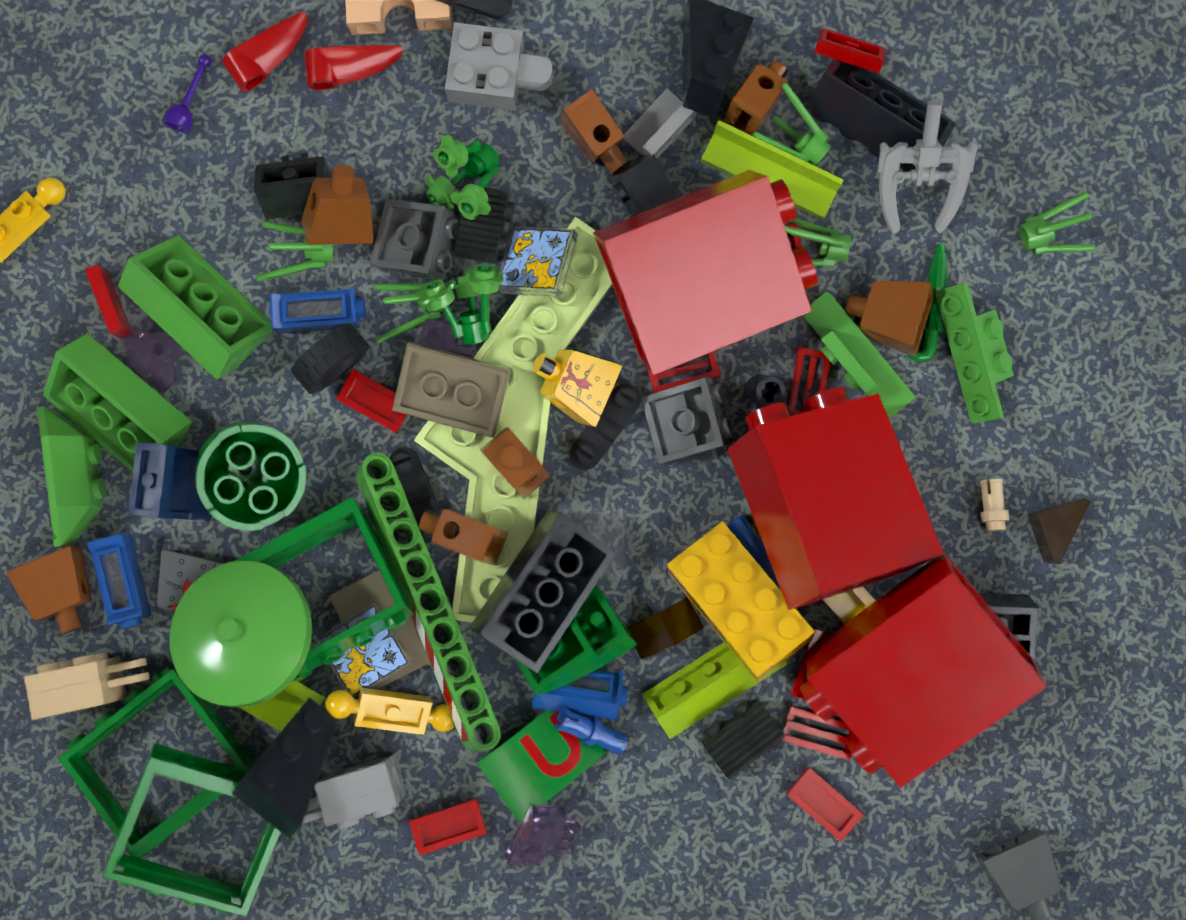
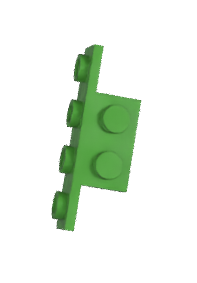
M967 282L937 290L936 298L971 423L1004 418L995 383L1010 378L1014 374L1012 359L1007 352L1003 337V326L998 319L996 309L976 315Z
M825 292L810 304L812 311L804 314L803 317L822 338L821 340L825 346L821 348V351L833 365L840 362L847 370L843 377L855 392L862 389L868 395L878 393L889 419L915 398V395L829 292Z

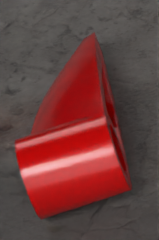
M304 11L257 34L230 50L223 57L222 64L242 92H248L264 82L267 74L274 70L291 53L309 21Z
M364 45L308 49L304 52L307 87L312 90L335 89L338 85L372 76L402 57V46Z

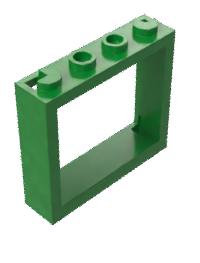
M354 497L235 560L255 561L277 568L347 529L358 525L395 602L394 605L309 650L301 670L292 682L305 679L311 674L313 668L321 664L328 665L338 661L343 657V652L354 646L358 648L371 643L375 639L374 635L385 629L393 630L404 625L407 622L406 618L415 614L363 506Z
M167 667L160 673L155 674L150 679L153 684L145 691L137 689L122 701L125 705L115 714L113 711H109L93 723L96 727L95 730L87 736L81 733L73 738L66 745L68 751L58 758L115 836H117L126 811L85 758V755L175 685L236 764L233 767L249 771L254 765V761L211 704L194 694L183 683L175 668L171 670ZM205 788L145 836L134 824L125 850L130 856L144 857L223 794Z
M154 743L107 858L103 877L118 881L121 886L133 885L144 888L153 895H169L180 898L190 905L197 906L202 904L216 908L223 914H226L228 911L246 916L281 832L270 823H266L241 886L123 854L155 774L235 797L232 794L233 790L248 772Z

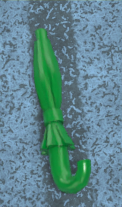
M937 244L928 272L927 282L932 285L934 298L923 331L925 333L923 349L920 352L917 351L916 356L908 355L909 359L918 363L931 360L936 353L939 334H945L936 298L937 290L947 288L948 268L945 244Z

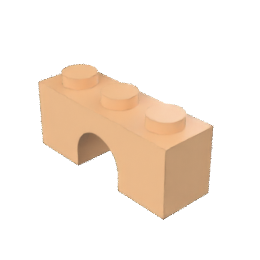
M345 0L346 21L352 35L385 33V18L388 12L397 6H406L415 11V19L419 31L453 29L451 6L436 0Z

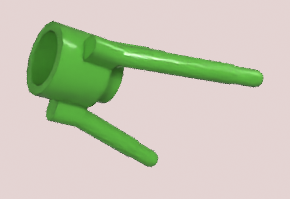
M783 83L782 89L814 134L807 131L801 136L780 118L774 116L772 121L797 142L794 148L798 152L758 132H754L753 137L816 166L831 147L826 142L829 136L819 128L787 83Z
M1084 192L1038 216L1025 219L1026 223L1020 225V235L1025 250L1034 249L1035 255L1046 252L1094 251V245H1049L1050 241L1055 240V230L1092 219L1091 213L1052 223L1050 220L1045 221L1087 199L1089 194Z
M799 218L790 221V223H798L799 227L810 231L784 225L787 234L818 242L817 253L823 255V258L812 259L814 266L834 268L836 261L845 262L847 260L851 244L850 235L841 234L838 230L827 229Z
M264 221L262 224L265 228L305 236L301 227ZM304 238V243H269L268 248L271 250H304L305 259H312V261L260 274L256 279L257 281H264L312 268H325V262L334 261L333 244L307 245L306 238Z
M431 282L423 284H374L373 288L386 291H416L417 293L398 295L383 299L384 304L418 301L425 295L424 287ZM419 304L420 312L427 311L428 313L376 337L375 342H384L430 320L441 319L440 311L443 310L432 311L428 304L422 306Z

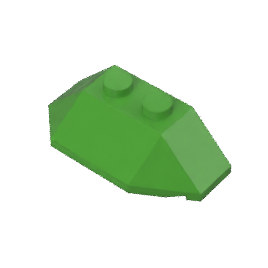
M37 407L53 531L54 547L73 546L103 507L102 498L106 497V485L103 478H99L97 464L102 462L101 449L97 443H94V439L56 410Z

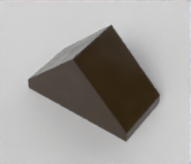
M1086 498L1074 499L1027 514L1044 562L1048 564L1061 563L1091 502Z
M686 597L628 626L627 629L636 641L637 645L635 648L640 658L643 659L675 646L703 629V626L689 598Z

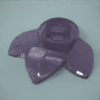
M145 329L133 330L123 339L125 346L130 351L125 357L123 364L131 368L143 381L147 379L150 387L157 390L161 395L171 387L176 378L174 362L180 356L181 346L167 332H156L153 334ZM160 343L164 347V353L162 355L158 352V347Z

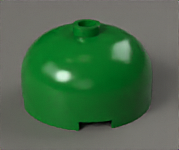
M241 421L224 426L206 440L195 461L194 483L201 502L216 520L234 529L260 530L279 521L284 516L287 517L296 508L305 489L306 467L298 448L282 431L262 422ZM250 467V470L247 473L238 472V470H243Z

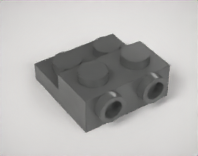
M386 199L370 265L378 269L404 272L412 277L432 280L442 279L443 273L449 272L452 266V256L449 253L452 239L455 240L459 231L460 222L457 219L458 215L445 206Z
M702 378L641 397L659 464L703 454L731 445L729 438L734 437V428L730 418L723 417L720 404L725 403V395L719 383L714 384L713 378Z

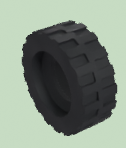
M351 323L343 324L327 333L306 350L292 366L291 373L309 394H315L330 386L358 363L367 353L370 345Z

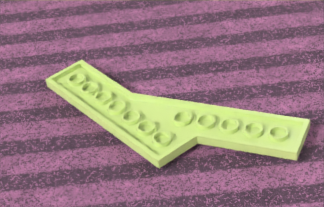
M577 217L573 219L565 230L571 232L564 257H560L562 264L557 276L555 289L529 288L526 284L492 331L489 339L484 342L473 358L511 369L496 435L505 427H508L542 466L551 402L540 394L546 378L533 372L534 362L542 353L554 359L560 349L566 350L612 287L609 274L593 234L595 230ZM428 420L414 441L470 480L465 516L508 533L496 566L480 562L463 554L459 555L452 611L456 620L473 622L534 531L540 486L524 500L480 451L482 447L493 439L492 437Z

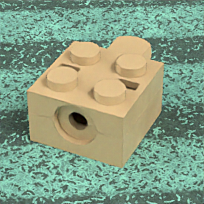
M105 652L37 666L38 674L24 676L32 720L125 699L127 697L125 684L148 680L150 676L149 672L123 677L122 670L147 665L146 658L121 663L120 657L108 659V653Z

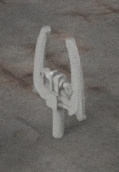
M928 101L923 139H917L914 147H907L908 143L899 142L893 147H889L885 142L880 144L878 173H880V204L887 226L894 234L900 230L896 203L897 183L910 180L914 182L915 186H921L922 181H926L927 186H933L934 181H939V179H946L950 183L943 208L934 224L938 233H942L954 218L967 190L970 172H973L978 147L975 142H970L968 147H963L958 142H952L951 147H943L939 143L937 136L942 109L941 101ZM912 163L915 166V170L903 172L900 164ZM941 163H952V167L947 168L945 171L936 169Z

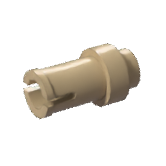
M989 479L990 482L982 480L980 481L983 512H980L981 523L986 524L987 532L1006 530L1005 522L1010 521L1009 510H1005L1003 479Z

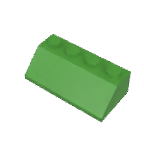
M179 235L129 258L118 284V287L216 380L238 368L273 331L271 321Z
M88 333L56 351L43 396L133 472L137 442L179 447L184 441L192 421Z

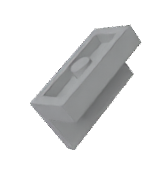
M666 88L623 135V140L640 155L655 154L656 158H658L693 121L698 112L683 107V102Z

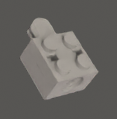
M454 22L445 83L448 102L516 110L519 88L544 91L549 88L553 81L552 63L546 56L524 53L523 31Z
M395 753L328 773L318 780L315 785L317 794L312 795L308 807L320 804V808L307 811L302 824L324 818L326 827L337 824L338 829H344L360 822L359 819L367 814L372 813L373 818H380L395 812L394 808L400 806L399 802L406 795Z

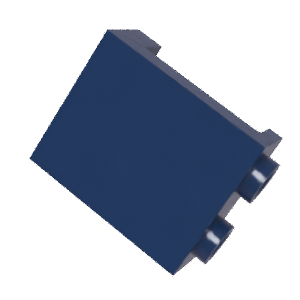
M137 442L128 515L210 522L212 515L201 502L194 483V465L199 450Z

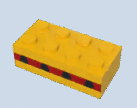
M723 521L667 564L669 575L756 683L760 682L813 640L814 630L796 609L788 610L780 589Z

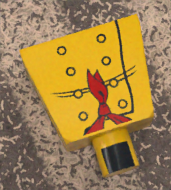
M560 349L554 359L543 353L540 354L534 362L533 372L546 378L540 390V394L577 423L596 427L622 366L578 351Z

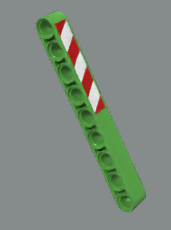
M373 453L367 456L357 469L356 480L385 553L415 613L411 615L431 668L464 747L473 752L492 749L497 745L501 735L494 712L394 465L386 455ZM367 466L379 468L382 472V479H374L369 476ZM386 497L392 500L395 505V511L389 512L384 510L380 505V498ZM399 529L405 532L408 537L407 544L403 545L396 542L393 531ZM407 562L418 564L421 570L420 577H412L408 573L406 568ZM421 594H427L433 599V610L429 611L421 606ZM436 626L445 630L447 634L445 644L435 640L433 630ZM449 659L458 662L460 666L458 677H453L448 673L446 666ZM463 692H467L473 698L474 703L470 711L464 709L460 703V697ZM477 725L482 726L486 730L487 738L483 744H479L474 738V729Z

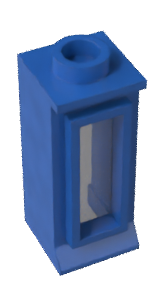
M354 288L269 294L271 328L278 334L334 330L348 323H351L355 328H360V318L366 317L365 300L363 297L359 298V294Z
M120 533L87 542L108 620L106 622L107 625L120 624L121 630L141 625V618L152 614L132 534Z
M595 670L576 681L538 696L534 693L532 708L559 712L563 708H567L579 715L617 720L619 706L626 707L629 686L622 685L624 671L613 673Z

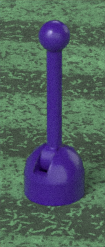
M205 54L198 58L199 67L182 104L170 106L162 119L164 125L184 134H188L193 122L188 106L205 69L209 68L212 64L211 58Z

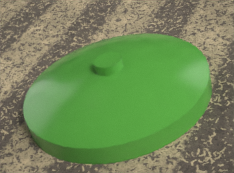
M234 561L209 570L188 588L181 598L172 619L170 652L179 677L194 694L217 705L248 707L273 698L293 681L306 660L312 637V620L308 603L300 588L290 577L269 565L255 561Z

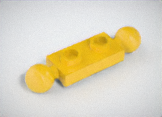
M53 177L44 178L37 186V195L35 197L28 191H25L0 214V263L51 217L45 209L47 205H56L64 200L66 189L60 180Z
M361 687L358 699H354L345 690H336L326 700V710L331 716L336 719H343L354 713V726L421 735H424L427 723H431L433 728L439 732H448L455 727L447 705L440 704L431 709L432 701L428 696Z

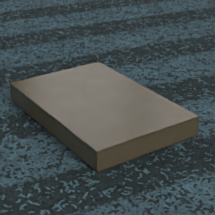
M409 341L406 345L392 411L494 438L511 369Z
M380 571L329 596L342 625L345 624L346 626L348 621L363 614L374 605L376 612L379 613L395 604ZM411 616L406 618L407 622L404 625L389 630L390 633L387 636L394 637L408 663L383 678L379 675L380 680L372 684L374 689H379L429 663ZM387 654L386 659L392 660V654Z

